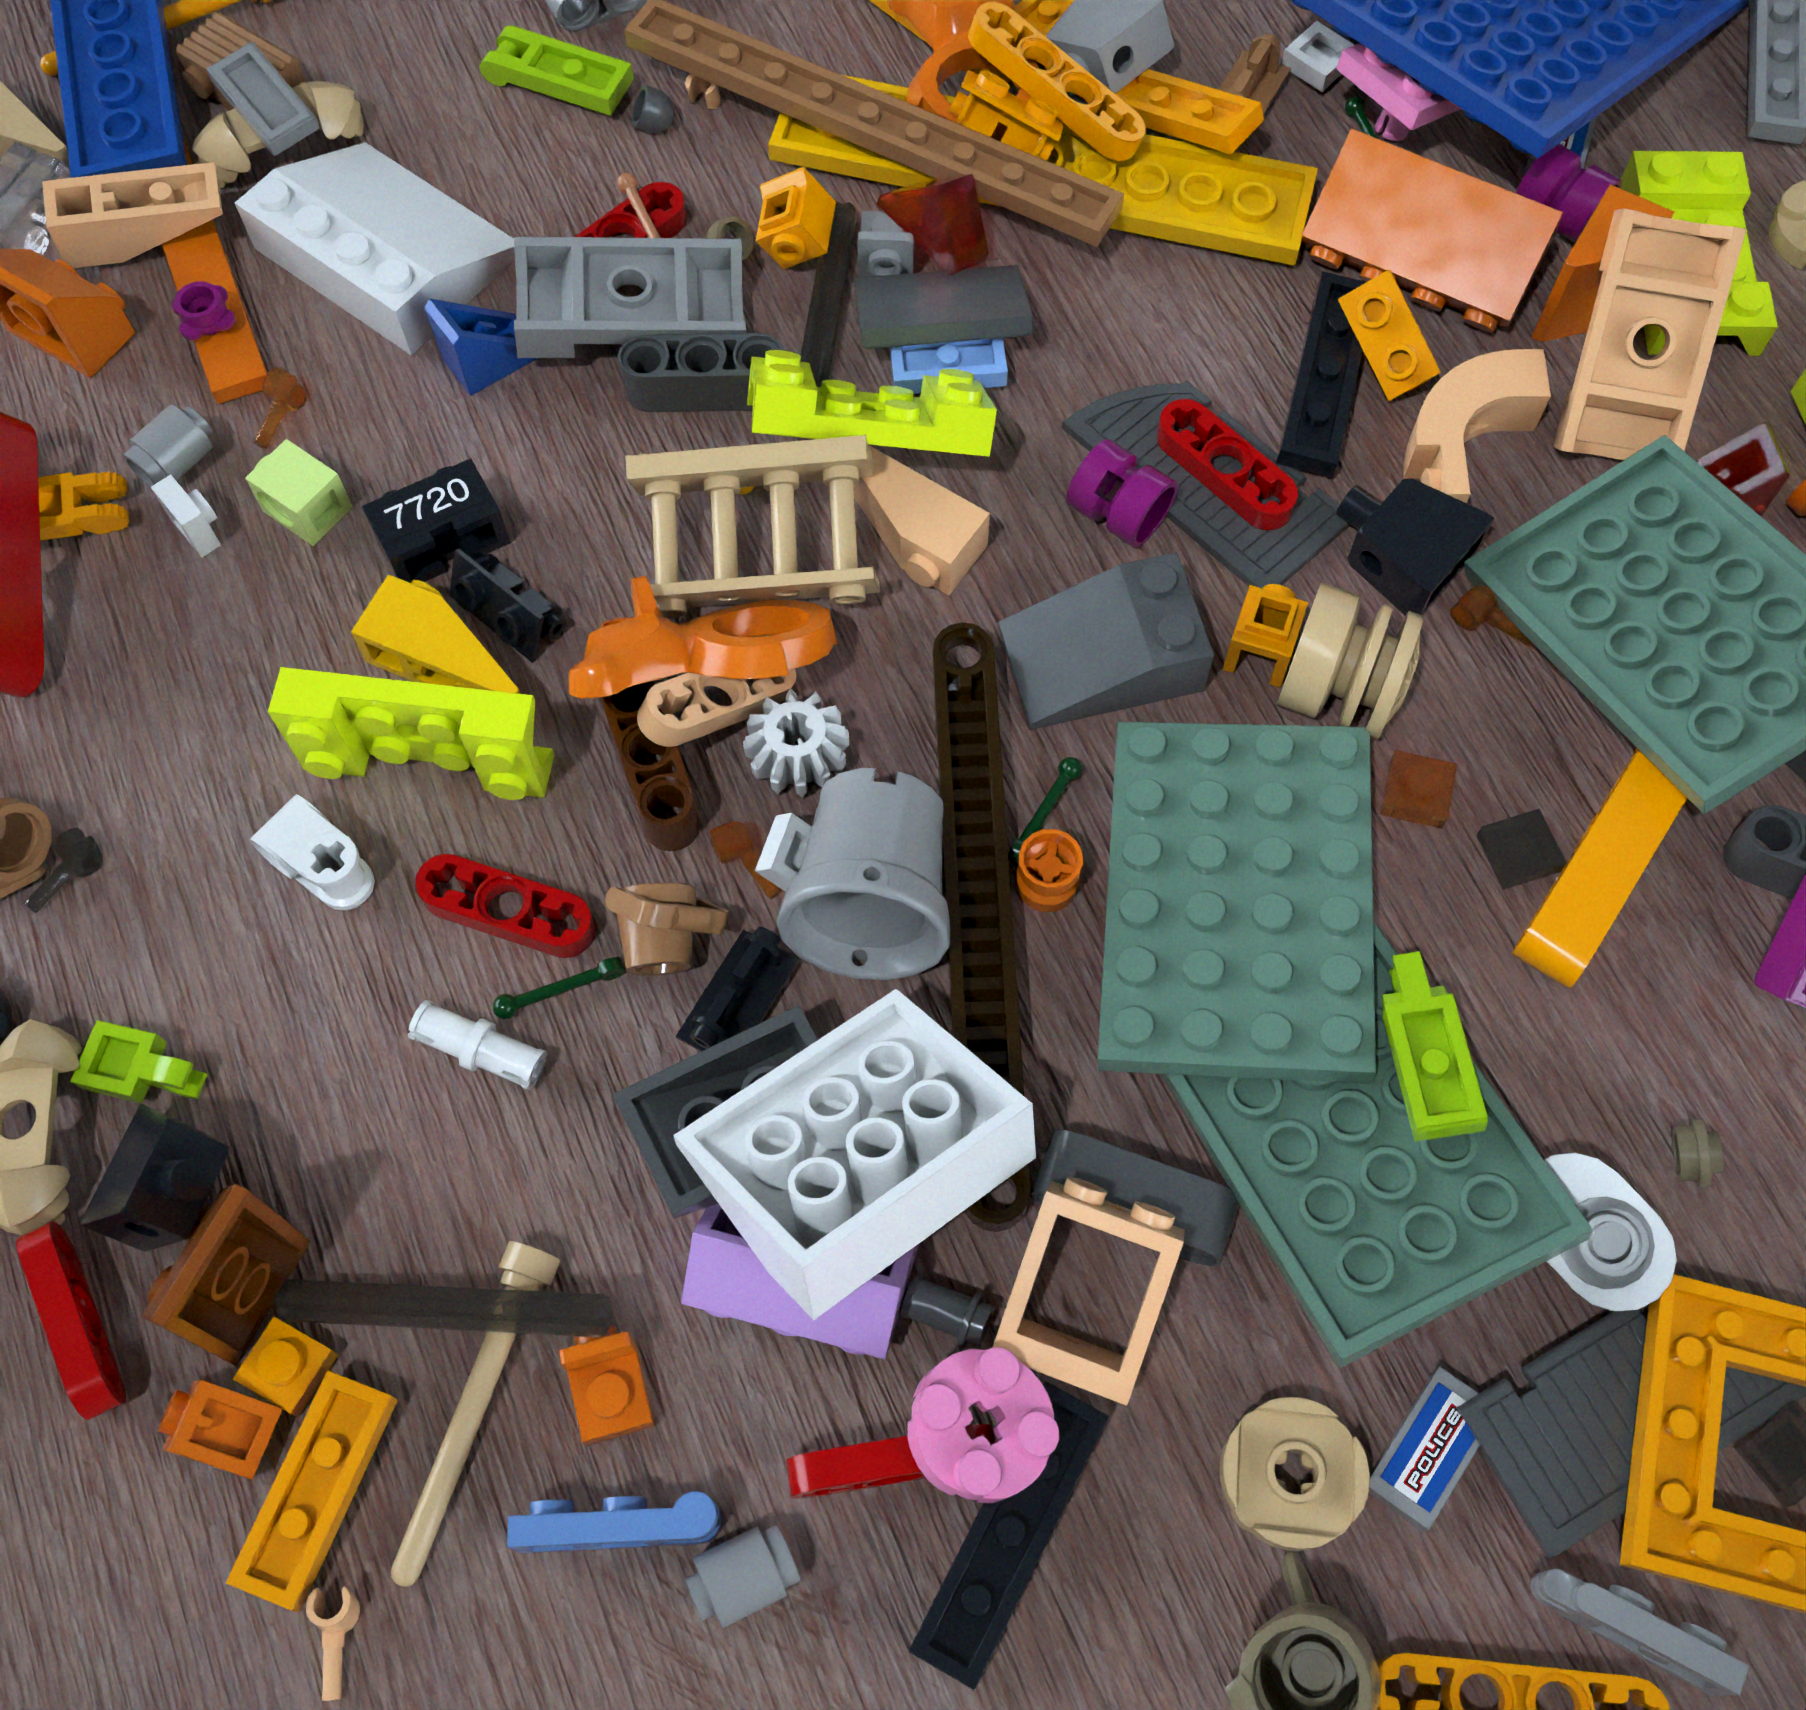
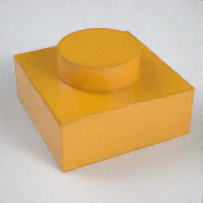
M273 1317L233 1377V1380L299 1418L322 1382L327 1370L331 1368L339 1354L280 1319Z

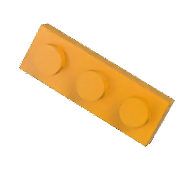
M1150 69L1145 70L1115 93L1137 111L1143 118L1146 128L1230 155L1264 121L1262 104L1259 101Z
M327 1370L227 1578L226 1584L288 1610L301 1611L398 1399Z

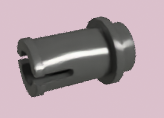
M915 1275L905 1295L900 1316L906 1319L911 1318L957 1337V1346L965 1348L968 1342L980 1347L991 1324L995 1306L983 1302L984 1294L976 1292L972 1298L947 1287L924 1280L922 1276Z

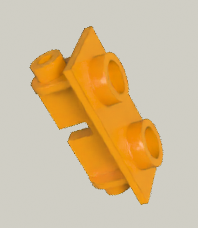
M968 70L961 87L970 93L967 96L958 91L948 112L957 116L955 122L988 137L992 136L998 122L1008 127L1000 142L1047 161L1054 147V144L1046 140L1049 136L1059 141L1064 123L1056 119L1058 116L1057 111L1036 98L1031 97L1028 102H1025L1008 92L1009 84L991 72L981 70L979 75Z
M1390 269L1338 299L1388 401L1424 385L1431 378L1442 373Z

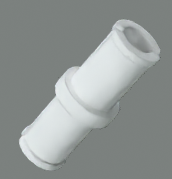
M425 1000L420 1004L409 1025L408 1030L410 1032L408 1038L410 1040L419 1041L458 1058L459 1065L471 1072L481 1068L521 1085L523 1089L528 1091L538 1081L546 1063L547 1051L541 1048L536 1049L497 1032L496 1024L481 1018L474 1022L441 1008L429 1000Z

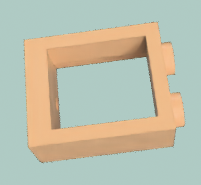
M1067 1177L1064 1185L1051 1181L1041 1204L993 1347L1004 1348L1012 1352L1017 1360L1025 1364L1029 1369L1127 1406L1184 1243L1185 1229L1174 1226L1175 1216L1159 1207L1135 1201L1132 1210L1108 1202L1105 1200L1107 1191L1088 1181L1074 1177ZM1058 1215L1159 1252L1123 1355L1023 1318Z

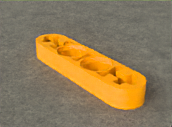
M997 2L981 4L975 13L968 31V39L972 47L1031 97L1041 100L1055 109L1058 113L1057 118L1100 154L1116 161H1126L1132 158L1146 133V124L1137 111L1013 9ZM1025 59L1037 61L1047 70L1035 68ZM1066 92L1080 96L1088 104L1076 102Z
M1413 1653L1387 1655L1376 1662L1381 1674L1380 1704L1377 1710H1400L1398 1698L1386 1696L1385 1691L1386 1680L1398 1679L1400 1667L1407 1669L1409 1682L1431 1686L1440 1685L1436 1669L1445 1670L1446 1673L1440 1694L1443 1710H1464L1459 1697L1460 1688L1464 1680L1472 1674L1484 1676L1492 1682L1497 1690L1499 1699L1497 1710H1537V1693L1548 1682L1560 1684L1569 1692L1573 1700L1574 1710H1595L1594 1702L1605 1704L1628 1702L1629 1691L1632 1693L1634 1705L1646 1708V1710H1670L1669 1702L1662 1691L1649 1680L1636 1676ZM1589 1684L1595 1686V1692L1593 1697L1589 1688ZM1412 1700L1408 1702L1407 1710H1439L1441 1701Z

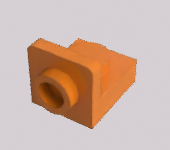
M614 1326L590 1329L574 1337L575 1346L558 1351L561 1366L568 1373L583 1444L588 1446L655 1426L637 1343L628 1331L617 1333Z
M202 1379L194 1380L187 1393L178 1389L174 1391L163 1413L157 1431L168 1435L162 1450L253 1480L282 1408Z

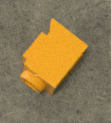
M803 166L760 184L763 204L755 241L783 270L826 254L836 201Z
M1268 584L1263 588L1250 585L1222 670L1234 673L1241 650L1276 660L1269 684L1280 688L1309 602L1297 599L1296 594L1283 585Z

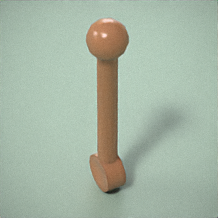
M622 173L617 178L616 185L618 190L628 196L648 238H660L636 190L638 187L637 178L631 173Z

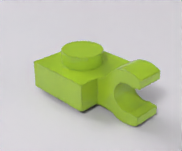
M96 1020L80 1057V1065L74 1071L70 1082L82 1090L142 1104L150 1085L179 1096L198 1099L207 1074L192 1070L194 1064L189 1061L162 1056L167 1041L155 1033Z

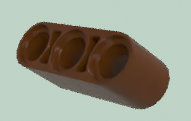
M654 681L628 687L616 694L601 697L644 833L649 842L656 848L670 852L689 846L697 837L700 824L693 791L677 746L666 747L652 742L641 732L638 726V710L628 713L622 711L624 707L630 704L643 703L651 687L656 685ZM656 754L663 756L660 761L652 765L638 764L642 758L648 755ZM666 807L682 809L677 816L670 819L655 817L660 810Z

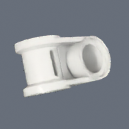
M297 794L249 839L255 849L277 870L290 879L294 878L323 903L335 910L347 911L357 908L367 901L373 892L375 884L373 872L366 862L359 857L358 848L353 841L332 825L311 803Z

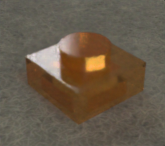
M1395 750L1389 762L1380 815L1442 829L1449 816L1457 764Z

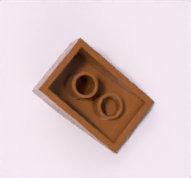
M234 1184L221 1189L213 1203L201 1209L191 1232L187 1236L188 1242L173 1266L164 1269L152 1284L148 1294L149 1305L141 1317L236 1366L311 1241L249 1190Z

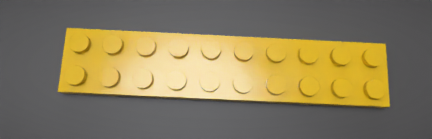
M843 75L906 102L907 87ZM943 95L952 104L955 97ZM782 112L778 116L768 143L769 160L999 206ZM1065 124L1063 125L1059 141L1049 136L1046 140L1054 144L1053 150L1047 159L1048 162L1124 193L1122 210L1110 229L1295 266L1318 168L1239 152H1233L1230 155L1202 145L1147 134L1144 135L1132 158L1126 161H1116L1100 154Z

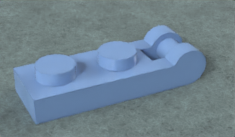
M697 1491L685 1493L677 1500L673 1508L647 1509V1497L641 1496L604 1498L603 1511L574 1512V1501L540 1500L530 1502L529 1515L508 1516L507 1547L519 1553L699 1545L709 1543L718 1536L722 1529L723 1518L720 1509L713 1500L703 1492Z

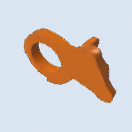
M887 0L889 8L893 12L906 17L934 51L923 63L909 84L906 98L907 103L955 122L957 116L948 112L951 103L939 91L940 85L949 76L962 70L975 68L994 70L1006 76L972 47L968 39V31L975 13L981 4L997 2L1015 11L1014 0ZM1025 59L1029 64L1039 69L1036 61ZM1013 82L1019 91L1016 97L1028 102L1031 96ZM998 122L991 138L1001 141L1008 127Z
M647 577L632 578L631 588L634 617L614 618L604 621L599 629L589 633L584 659L569 670V694L577 698L605 697L634 685L680 673H694L730 679H762L789 675L788 670L812 664L829 655L834 644H838L830 610L816 603L799 600H762L716 610L686 623H675L664 617L660 612Z

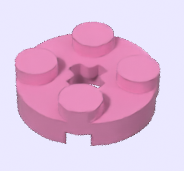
M993 1347L987 1350L969 1349L947 1357L922 1378L913 1396L915 1400L912 1404V1419L908 1421V1442L913 1458L923 1475L937 1489L951 1496L958 1494L968 1500H978L976 1501L977 1503H994L1019 1493L1040 1476L1045 1469L1049 1455L1056 1449L1059 1441V1428L1054 1420L1053 1407L1044 1386L1025 1364L1019 1362L1012 1352L1004 1348ZM978 1406L983 1413L990 1411L995 1417L997 1425L993 1430L996 1440L992 1445L984 1436L972 1440L967 1434L965 1427L973 1420L969 1407Z

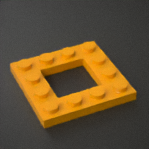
M1674 1274L1672 1282L1657 1300L1649 1303L1619 1565L1806 1614V1532L1712 1508L1726 1367L1806 1387V1308Z

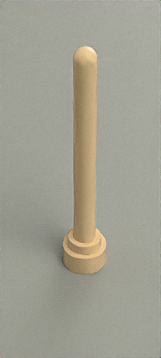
M509 1241L498 1266L500 1270L504 1271L499 1284L504 1286L505 1289L391 1568L392 1580L399 1586H411L418 1580L531 1297L539 1298L543 1286L550 1287L561 1260L549 1253L514 1241Z

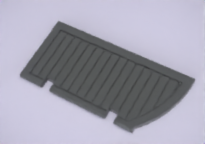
M1187 380L1183 383L1156 384L1117 392L1087 405L1062 422V429L1089 452L1104 439H1111L1136 455L1138 460L1137 468L1151 465L1175 480L1178 484L1177 495L1166 517L1248 586L1253 585L1263 588L1268 584L1283 585L1351 526L1350 523L1336 515L1339 503L1320 488L1307 497L1306 494L1298 489L1304 484L1307 477L1295 468L1276 464L1278 454L1225 411H1222L1217 417L1295 482L1298 489V498L1292 517L1285 526L1276 530H1261L1253 527L1168 456L1157 442L1159 420L1164 407L1172 401L1179 399L1195 400L1206 408L1212 403L1211 399ZM1176 425L1174 427V430L1178 433L1184 430L1178 428ZM1189 425L1187 428L1184 429H1188L1194 433L1195 428ZM1199 445L1198 452H1201L1203 448ZM1219 455L1211 460L1212 466L1222 473L1231 474L1242 469L1240 462L1229 455ZM1252 476L1250 481L1254 483L1255 477ZM1273 495L1269 499H1264L1260 496L1258 501L1265 505L1271 500L1279 503V498Z
M1682 1270L1675 1273V1275L1688 1278L1686 1273ZM1639 1309L1613 1311L1521 1368L1522 1374L1532 1388L1518 1397L1511 1384L1504 1378L1456 1407L1480 1444V1451L1547 1559L1556 1557L1626 1511L1647 1318L1645 1319ZM1726 1367L1718 1452L1806 1396V1387Z

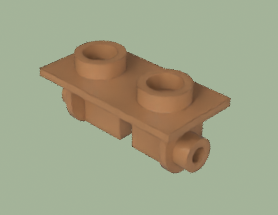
M1270 33L1256 37L1251 43L1249 51H1242L1218 90L1261 102L1264 115L1291 71L1290 67L1279 63L1281 57L1280 40Z

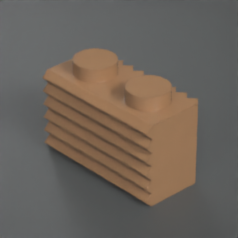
M214 12L212 19L207 18L205 25H199L198 32L192 31L191 37H185L183 45L177 44L176 53L184 69L182 77L187 86L202 99L213 97L217 103L221 102L227 111L233 110L234 107L211 81L207 68L251 41L291 88L306 81L297 57L219 12Z

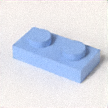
M1003 338L889 347L893 386L910 389L914 394L921 393L923 375L939 377L941 369H957L974 374V380L980 381L984 388L1007 386L1008 370Z

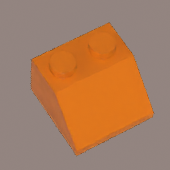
M1610 184L1566 258L1531 338L1544 342L1587 333L1603 271H1599L1614 210L1630 209L1665 218H1672L1674 211Z
M0 249V320L8 332L89 378H92L135 334L123 311L126 308L123 299L108 285L101 282L97 283V285L90 283L61 259H56L53 262L31 249Z

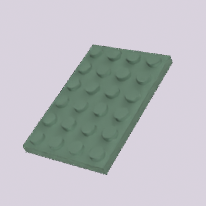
M1666 435L1661 436L1464 562L1466 577L1704 815L1806 750V554Z
M1117 722L1098 1043V1071L1374 1083L1376 1055L1370 732L1365 731L1366 727Z
M1374 921L1376 1074L1373 1084L1160 1074L1228 1187L1233 1190L1236 1200L1339 1368L1587 1241L1593 1231V1228L1473 1060L1472 1063L1488 1116L1486 1130L1483 1132L1414 1141L1382 1018L1383 1006L1381 998L1383 994L1393 993L1389 970L1393 968L1392 956L1397 954Z

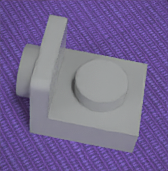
M862 211L861 231L858 233L857 240L858 277L913 273L916 213Z

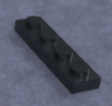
M1322 271L1314 297L1276 464L1331 478L1335 472L1363 351L1338 299L1366 283L1365 281Z
M1047 1381L1044 1382L1043 1386L1050 1398L1054 1411V1420L1059 1428V1441L1056 1449L1049 1455L1045 1469L1040 1476L1026 1489L1002 1501L982 1504L908 1650L910 1654L975 1691L1109 1417V1415Z

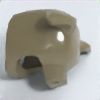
M1288 1551L1281 1563L1283 1578L1292 1606L1279 1611L1254 1633L1241 1655L1239 1674L1225 1687L1232 1709L1377 1710L1380 1704L1381 1674L1369 1643L1354 1621L1331 1605L1315 1602L1304 1566L1293 1551Z

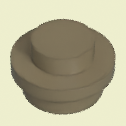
M1702 1118L1690 1119L1689 1126L1673 1127V1156L1678 1180L1695 1181L1698 1188L1710 1187L1712 1173H1723L1724 1170L1723 1149L1719 1132H1707Z

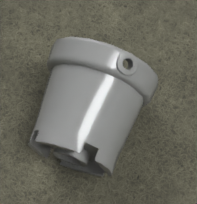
M858 768L837 774L824 783L821 789L819 804L815 812L799 874L791 879L782 898L776 918L781 940L800 959L826 972L854 979L892 980L918 975L938 964L950 946L949 911L947 900L942 896L943 801L930 785L910 774L897 771L896 784L894 785L886 782H874L876 768ZM860 959L865 961V964L856 966L853 960Z

